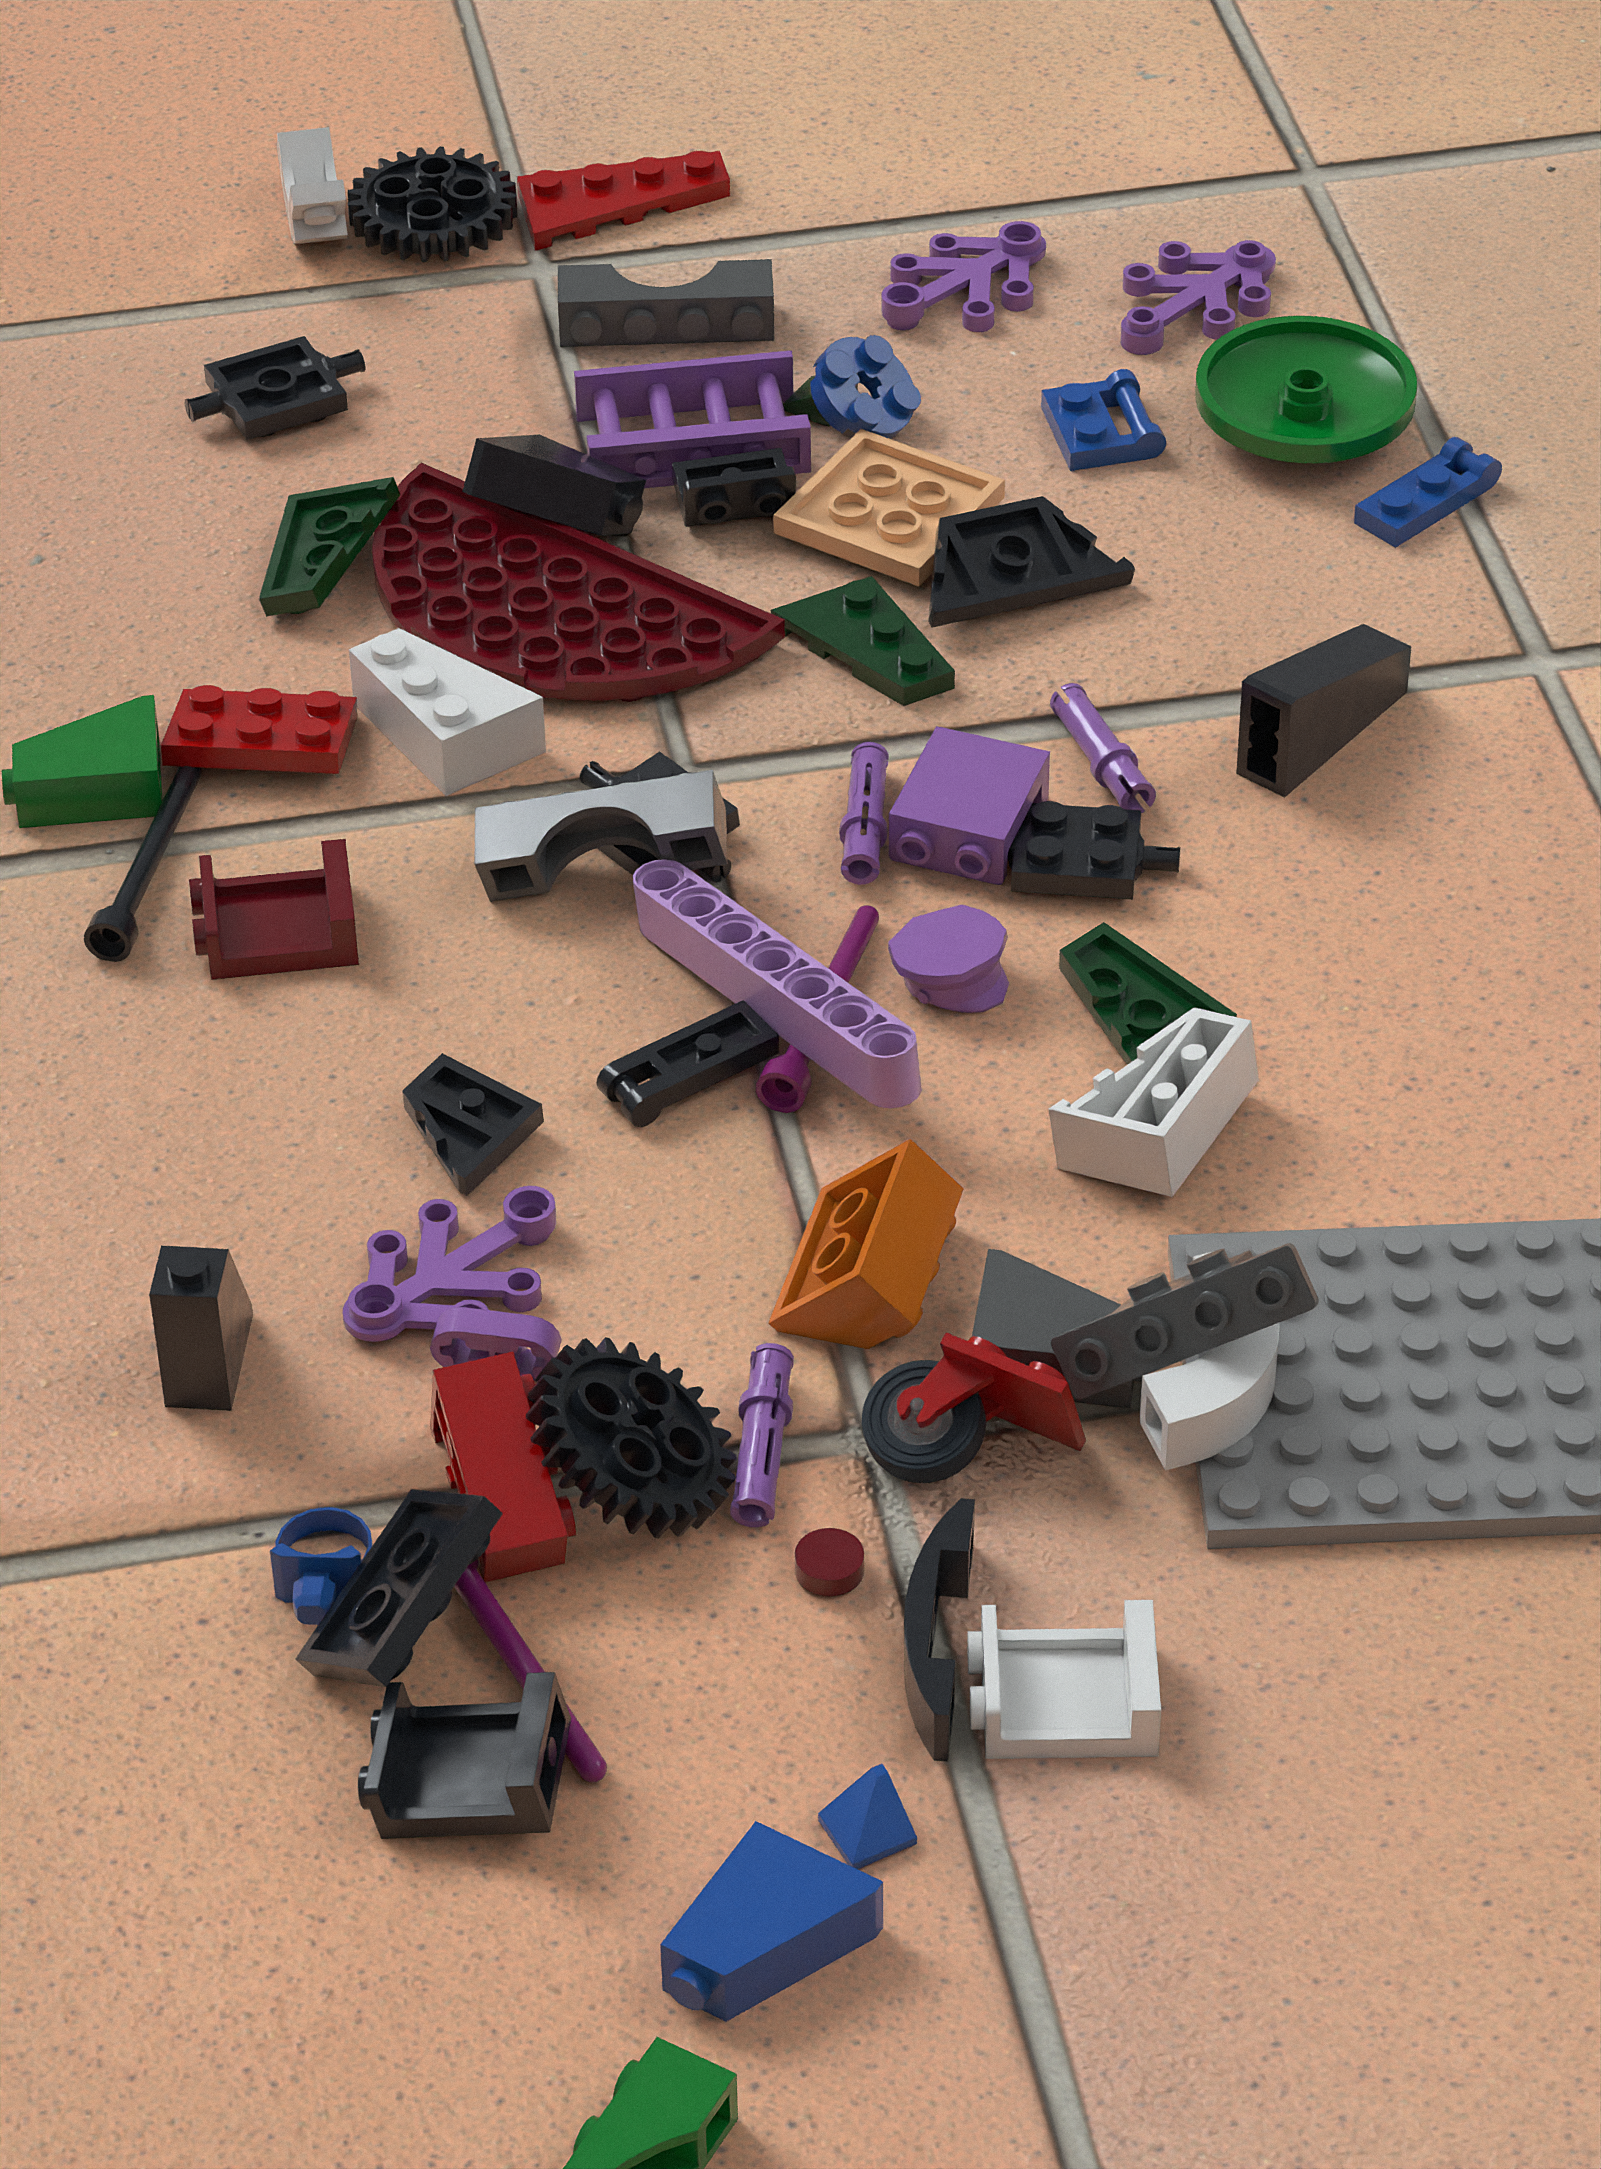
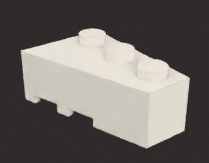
M400 628L379 635L370 641L349 649L353 697H357V708L445 796L546 752L542 696Z
M1193 1008L1136 1048L1138 1058L1114 1074L1112 1070L1106 1068L1093 1078L1094 1089L1071 1105L1070 1102L1062 1099L1049 1108L1058 1169L1173 1197L1259 1081L1251 1020Z

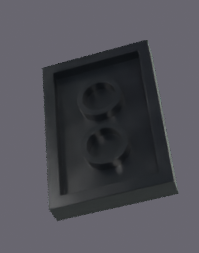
M411 1489L295 1660L313 1676L387 1687L389 1682L398 1677L409 1665L413 1656L412 1648L428 1624L438 1618L448 1607L452 1598L451 1590L467 1566L476 1561L485 1552L490 1543V1532L503 1513L485 1496Z

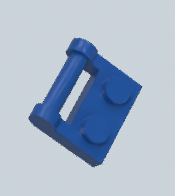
M1120 369L1111 373L1104 381L1084 384L1069 383L1062 387L1042 390L1041 409L1070 471L1148 460L1159 456L1165 450L1166 438L1161 428L1151 422L1139 397L1140 384L1132 371ZM1120 406L1132 431L1131 434L1119 435L1107 408Z

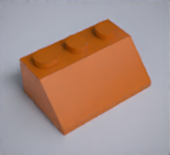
M911 1139L822 1187L768 1324L777 1332L864 1349H870L893 1336L901 1338L914 1329L923 1315L921 1305L929 1283L939 1271L940 1263L938 1258L946 1237L955 1227L956 1217L954 1214L964 1188Z

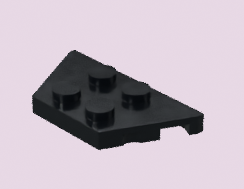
M1043 496L939 518L935 538L928 622L931 628L1128 585L1132 582L1135 567L1125 557L1115 562L1096 548V535L1081 524L1067 519L1061 509Z

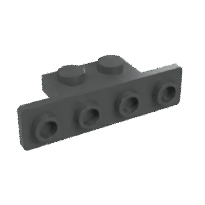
M1287 1243L1254 1257L1250 1250L1228 1258L1225 1249L1213 1251L1188 1263L1187 1267L1190 1274L1168 1282L1164 1272L1143 1279L1127 1288L1131 1298L1112 1313L1057 1334L1051 1340V1347L1073 1396L1078 1400H1082L1314 1309L1318 1305L1319 1299L1296 1247L1291 1243Z

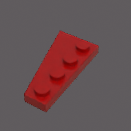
M692 151L682 156L666 158L643 157L634 162L610 165L595 163L584 168L571 170H540L531 175L517 176V193L534 249L537 251L552 247V237L572 232L576 240L596 234V225L618 219L626 226L644 221L643 217L648 214L649 210L660 207L667 213H673L730 197V178L720 151Z

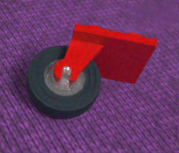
M947 1332L940 1342L944 1354L940 1361H911L891 1369L873 1385L865 1399L862 1411V1432L872 1457L885 1471L894 1477L912 1483L941 1481L964 1469L978 1453L984 1439L986 1422L993 1417L1008 1421L1077 1451H1081L1086 1442L1069 1384L1059 1371L1037 1361L1030 1362L1028 1366L1006 1357L1005 1353L998 1346L986 1339L973 1336L967 1341Z

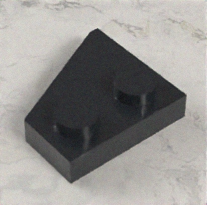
M443 1053L402 1090L404 1109L458 1191L466 1196L544 1122L541 1103Z

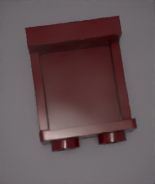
M346 839L321 841L324 869L217 879L213 874L211 855L199 856L201 878L189 879L192 914L193 916L204 915V918L192 919L196 956L208 955L211 980L359 965Z

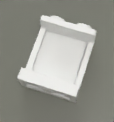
M1124 1600L1123 1628L1000 1630L997 1628L996 1605H982L981 1631H968L967 1656L968 1674H982V1686H970V1729L984 1730L985 1759L1159 1757L1161 1701L1153 1600Z

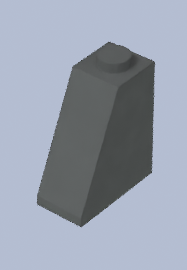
M988 1249L972 1337H980L992 1342L1010 1359L1028 1366L1032 1361L1041 1362L1053 1367L1064 1376L1051 1347L1052 1338L1057 1334L1108 1315L1120 1307L1121 1304L1007 1252ZM1142 1376L1082 1400L1076 1399L1073 1394L1072 1397L1074 1402L1130 1408L1134 1381L1142 1382Z

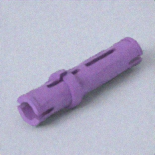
M1076 683L1061 686L1070 702L1066 704L1058 692L1055 691L1050 700V707L1055 715L1061 719L1091 762L1090 771L1093 777L1101 786L1110 789L1121 808L1142 810L1141 813L1145 812L1135 796L1139 793L1146 804L1151 807L1156 798V791L1138 769L1137 756L1127 744L1118 741L1087 697L1082 686Z
M863 742L852 750L851 757L853 758H851L852 768L848 790L847 814L842 818L839 828L840 841L844 845L841 874L849 882L858 885L868 884L878 877L880 848L885 844L888 834L887 822L883 818L889 754L885 747L874 742ZM865 790L870 791L869 796L864 795ZM864 806L868 807V818L866 819L862 818V808ZM861 829L866 830V835L860 834Z
M776 1343L761 1344L756 1347V1352H751L748 1390L743 1392L739 1400L738 1411L739 1417L743 1421V1429L730 1515L736 1522L747 1527L766 1526L769 1524V1519H774L783 1430L791 1421L793 1413V1401L788 1393L794 1356L785 1346Z

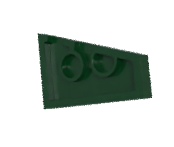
M394 477L288 496L259 596V601L266 617L285 613L301 614L310 609L321 607L372 536L375 529L401 494Z
M872 576L771 609V614L785 619V637L794 632L808 641V650L825 659L833 655L852 666L853 677L902 706L955 689V670Z
M1105 922L1059 950L1060 971L1127 1065L1138 1058L1136 1049L1138 1046L1193 1008L1237 1017L1235 1012Z

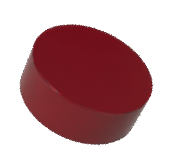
M822 1528L806 1534L795 1548V1575L797 1581L804 1589L819 1596L834 1597L852 1591L860 1584L864 1576V1548L861 1542L853 1534L837 1528Z

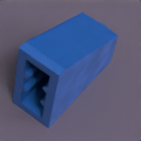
M755 1821L660 1944L662 1990L669 1993L679 2004L688 2009L703 2010L727 2022L875 1939L883 1929V1881Z

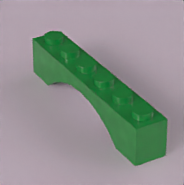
M656 2037L640 2061L633 2059L623 2068L614 2088L613 2099L601 2116L593 2115L583 2124L575 2140L573 2155L563 2169H704L738 2120L737 2074Z

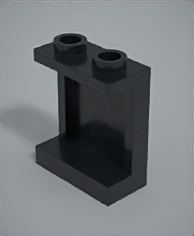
M527 1673L522 1701L511 1703L418 1707L410 1702L403 1682H389L386 1687L382 1709L374 1710L371 1718L370 1732L373 1749L370 1763L368 1766L361 1767L358 1776V1796L361 1807L364 1810H370L381 1839L549 1833L551 1831L571 1724V1716L556 1673Z

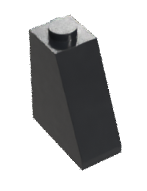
M540 434L476 438L462 492L596 535L606 536L632 533L633 527L642 513V495L646 480Z
M161 1245L149 1297L165 1407L232 1411L253 1318L252 1303L229 1249Z

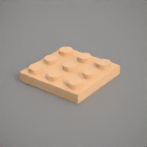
M860 429L773 515L774 534L889 575L900 581L920 586L933 573L935 538L939 518L997 506L1005 498V480Z

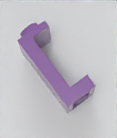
M936 726L889 812V858L900 863L1002 885L1007 876L1008 850L1032 803L1044 802L1049 798L1050 751Z

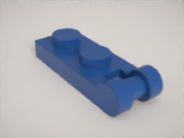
M1452 437L1443 445L1438 455L1356 504L1354 524L1396 548L1491 489L1499 480L1502 464L1499 460L1488 454L1477 455L1473 453L1471 444L1459 437Z

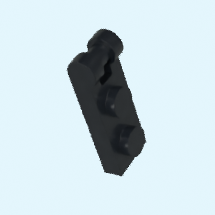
M742 1000L612 1061L600 1071L596 1084L598 1089L610 1101L621 1102L622 1114L634 1126L644 1127L654 1122L663 1108L779 1054V1035ZM647 1079H650L649 1081H647V1082H645V1083H643V1084H641V1085H638L639 1083H641V1082H643V1081H645V1080H647Z

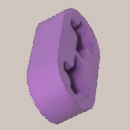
M460 1307L446 1310L440 1315L433 1334L430 1350L433 1358L443 1367L514 1352L520 1375L530 1373L533 1380L536 1381L535 1378L551 1358H555L558 1355L562 1339L554 1325L543 1318L532 1315Z

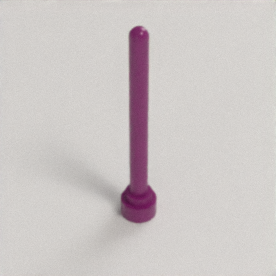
M864 905L856 911L828 969L848 983L879 922V913L873 906ZM790 1044L784 1055L768 1061L756 1083V1093L761 1102L777 1112L791 1113L798 1110L803 1105L812 1085L808 1068L811 1059Z
M477 1559L467 1566L454 1588L524 1691L527 1673H541L545 1671L478 1573L479 1563ZM567 1705L571 1716V1724L565 1754L585 1781L591 1783L598 1782L606 1775V1761Z

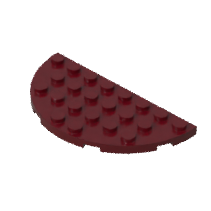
M422 462L398 485L400 497L374 531L372 550L375 584L380 601L397 628L543 698L585 701L618 699L626 702L637 701L645 696L664 694L718 678L758 659L785 638V619L570 526L462 492L465 481Z

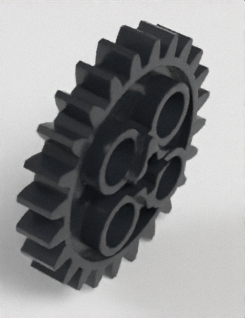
M439 146L434 154H427L422 147H419L416 150V156L412 157L399 151L397 152V161L395 162L380 158L378 159L379 169L363 168L364 178H354L353 189L348 190L349 224L354 226L355 236L365 237V245L368 248L380 244L382 255L399 250L400 260H406L414 253L420 254L421 262H427L431 254H438L445 262L449 260L450 252L455 251L464 257H469V247L474 246L481 250H487L488 239L503 240V230H512L513 218L518 216L516 183L511 182L510 172L499 171L498 161L484 164V155L481 153L469 159L465 158V149L462 148L453 155H446L443 146Z
M607 1337L602 1340L597 1348L587 1338L582 1339L575 1349L568 1345L564 1346L555 1358L552 1357L535 1378L537 1383L527 1395V1398L534 1405L526 1413V1419L538 1425L539 1428L530 1437V1440L534 1444L550 1449V1452L541 1463L544 1467L561 1468L565 1473L558 1483L561 1489H569L576 1486L582 1491L579 1501L581 1508L585 1509L594 1502L602 1506L604 1523L609 1524L616 1515L624 1517L630 1534H635L645 1523L654 1538L659 1539L668 1528L677 1537H680L690 1526L699 1529L729 1496L726 1490L735 1481L736 1476L728 1468L735 1462L737 1457L730 1450L723 1448V1445L729 1440L731 1433L712 1425L714 1419L720 1414L719 1409L702 1407L697 1400L704 1390L701 1386L686 1389L680 1383L683 1377V1370L678 1367L670 1373H666L661 1369V1360L658 1353L654 1352L647 1361L640 1359L635 1343L629 1342L622 1352L619 1353L615 1344Z

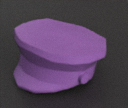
M958 905L913 917L888 942L892 964L899 975L904 977L905 986L912 996L918 998L921 1003H929L943 1009L961 1013L985 1012L1003 1004L1009 981L1000 963V957L1004 951L1008 935L1003 925L995 917L983 910L966 905Z

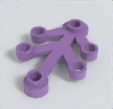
M1014 221L1003 225L997 237H957L953 234L941 233L930 239L929 257H918L909 253L894 256L890 262V279L893 284L885 287L881 294L883 318L887 320V324L893 329H913L923 317L924 309L969 286V299L962 307L963 327L972 332L988 331L994 326L995 314L994 304L990 301L991 274L1007 265L1009 268V279L1002 284V306L1007 310L1016 312L1031 308L1033 305L1034 286L1029 281V266L1040 261L1046 254V241L1041 236V230L1033 223ZM961 254L982 255L979 258H961ZM922 275L942 276L923 287L917 285L921 282Z
M1253 240L1241 241L1225 252L1191 253L1190 247L1183 242L1169 241L1163 243L1159 247L1158 267L1162 272L1171 275H1155V270L1152 266L1144 263H1133L1126 266L1123 270V290L1128 295L1143 297L1152 293L1178 294L1154 309L1140 306L1129 310L1127 316L1121 322V346L1126 351L1137 355H1148L1159 351L1164 342V327L1205 302L1206 310L1203 313L1202 331L1208 338L1219 339L1224 334L1235 329L1236 314L1228 307L1226 288L1232 284L1241 287L1238 297V310L1241 314L1248 317L1266 315L1270 311L1271 291L1264 284L1269 280L1270 274L1275 269V254L1262 243ZM1186 271H1213L1210 274H1183Z
M523 1186L512 1190L503 1201L504 1220L447 1255L448 1241L454 1238L459 1230L457 1208L452 1202L444 1199H434L424 1203L418 1212L421 1241L416 1273L397 1286L394 1285L395 1273L402 1270L408 1262L406 1239L401 1233L393 1230H383L373 1234L367 1242L370 1265L368 1281L357 1285L350 1292L348 1300L343 1307V1322L346 1330L358 1339L378 1342L397 1336L405 1328L435 1329L440 1315L452 1308L466 1307L489 1310L483 1302L472 1299L460 1301L455 1305L421 1303L432 1295L502 1297L503 1304L512 1311L527 1312L535 1309L542 1300L540 1276L534 1270L529 1268H515L508 1272L472 1270L516 1243L534 1246L546 1241L556 1227V1207L553 1195L546 1189L538 1186ZM435 1220H444L441 1222H433ZM384 1251H394L391 1253H381ZM522 1288L528 1289V1290H525V1291H516L517 1289H522Z

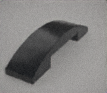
M961 1498L934 1527L915 1562L905 1600L904 1679L906 1696L915 1728L934 1761L948 1762L955 1710L956 1660L932 1658L940 1596L968 1598L974 1551L975 1499Z

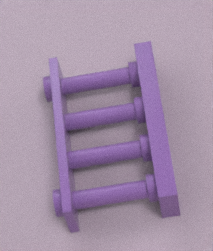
M791 350L574 371L577 422L597 420L600 433L587 435V454L645 479L644 489L674 486L672 480V463L775 448H782L786 465L792 466L795 474L811 472V427L808 415L786 416L783 402L794 393L793 355ZM761 405L764 419L731 422L728 408ZM707 411L709 424L676 426L674 413ZM652 415L654 429L622 432L619 418Z

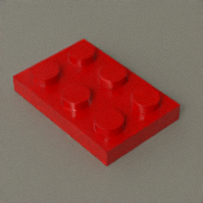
M213 685L183 689L161 743L162 766L339 774L358 718L357 697L339 696L332 691H315L310 694H287L272 688H259L250 692L223 691L221 688Z

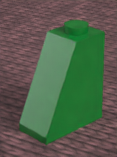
M154 695L135 698L12 744V769H2V789L5 805L16 804L19 828L155 817L163 799L160 737Z

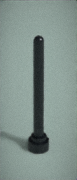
M179 766L113 904L98 910L92 916L84 933V943L87 949L97 958L118 962L129 956L138 937V927L134 915L201 777L200 767Z

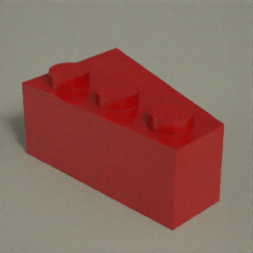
M514 1352L433 1370L430 1430L435 1444L445 1443L451 1464L445 1467L451 1489L457 1488L459 1494L485 1496L503 1513L490 1532L491 1539L487 1549L478 1558V1567L485 1583L565 1564L567 1539L576 1536L575 1519L567 1495L556 1497L550 1477L558 1474V1468L544 1467L541 1463L550 1452V1449L534 1444L530 1440V1437L536 1431V1426L526 1419V1413L534 1405L527 1398V1395L535 1386V1383L530 1373L520 1375Z

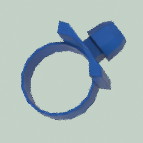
M325 1507L310 1509L294 1516L281 1528L275 1541L276 1547L270 1550L275 1597L285 1603H293L294 1614L302 1624L319 1625L362 1562L361 1553L352 1545L334 1553L316 1555L295 1551L290 1546L298 1539L311 1533L332 1530L348 1533L362 1541L367 1548L365 1557L372 1547L371 1531L362 1518L348 1510Z

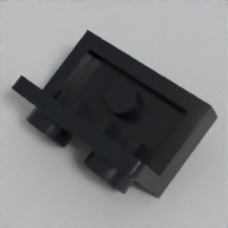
M782 448L672 463V480L685 527L773 516L796 493L795 471L792 466L786 465Z

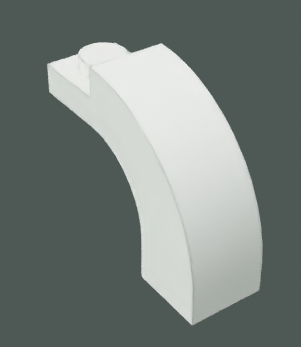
M329 127L277 133V153L282 188L293 244L346 239L348 234L345 220L346 196L343 179L337 180Z
M1208 1253L1201 1254V1255H1197V1256H1193V1260H1195V1259H1197V1258H1199V1257H1201V1256H1204V1255H1206V1254H1208ZM1279 1323L1215 1347L1190 1363L1142 1375L1140 1424L1165 1471L1192 1464L1223 1452L1240 1441L1258 1424L1271 1402L1275 1388Z

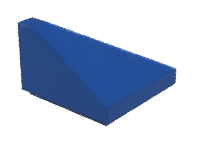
M883 1764L870 1768L818 1813V1821L846 1863L856 1869L917 1844L915 1831L892 1779Z

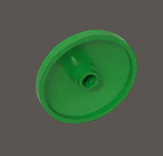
M1282 316L1240 326L1224 334L1209 346L1202 355L1196 372L1195 400L1198 411L1206 424L1217 435L1232 445L1255 455L1279 461L1330 463L1372 453L1400 436L1411 422L1415 412L1417 376L1411 361L1397 345L1377 332L1339 319L1318 316Z

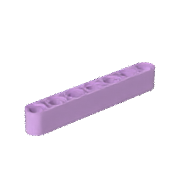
M662 859L645 863L636 869L633 874V885L640 932L644 937L735 1004L744 1000L781 1038L796 1047L800 1052L871 1104L882 1108H898L912 1103L919 1097L922 1089L916 1034L911 1027L683 864L674 860Z

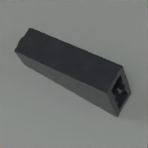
M1361 624L1247 676L1242 681L1236 774L1285 798L1407 693L1411 646L1368 625Z

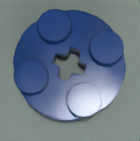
M870 335L866 339L859 337L839 339L833 342L816 359L813 366L816 367V376L810 381L814 403L823 418L842 434L847 429L854 433L863 429L892 439L910 422L913 412L921 403V394L913 384L908 371L893 354V349L889 342L880 336ZM858 383L864 385L869 390L871 396L866 392L860 394L856 389V385Z

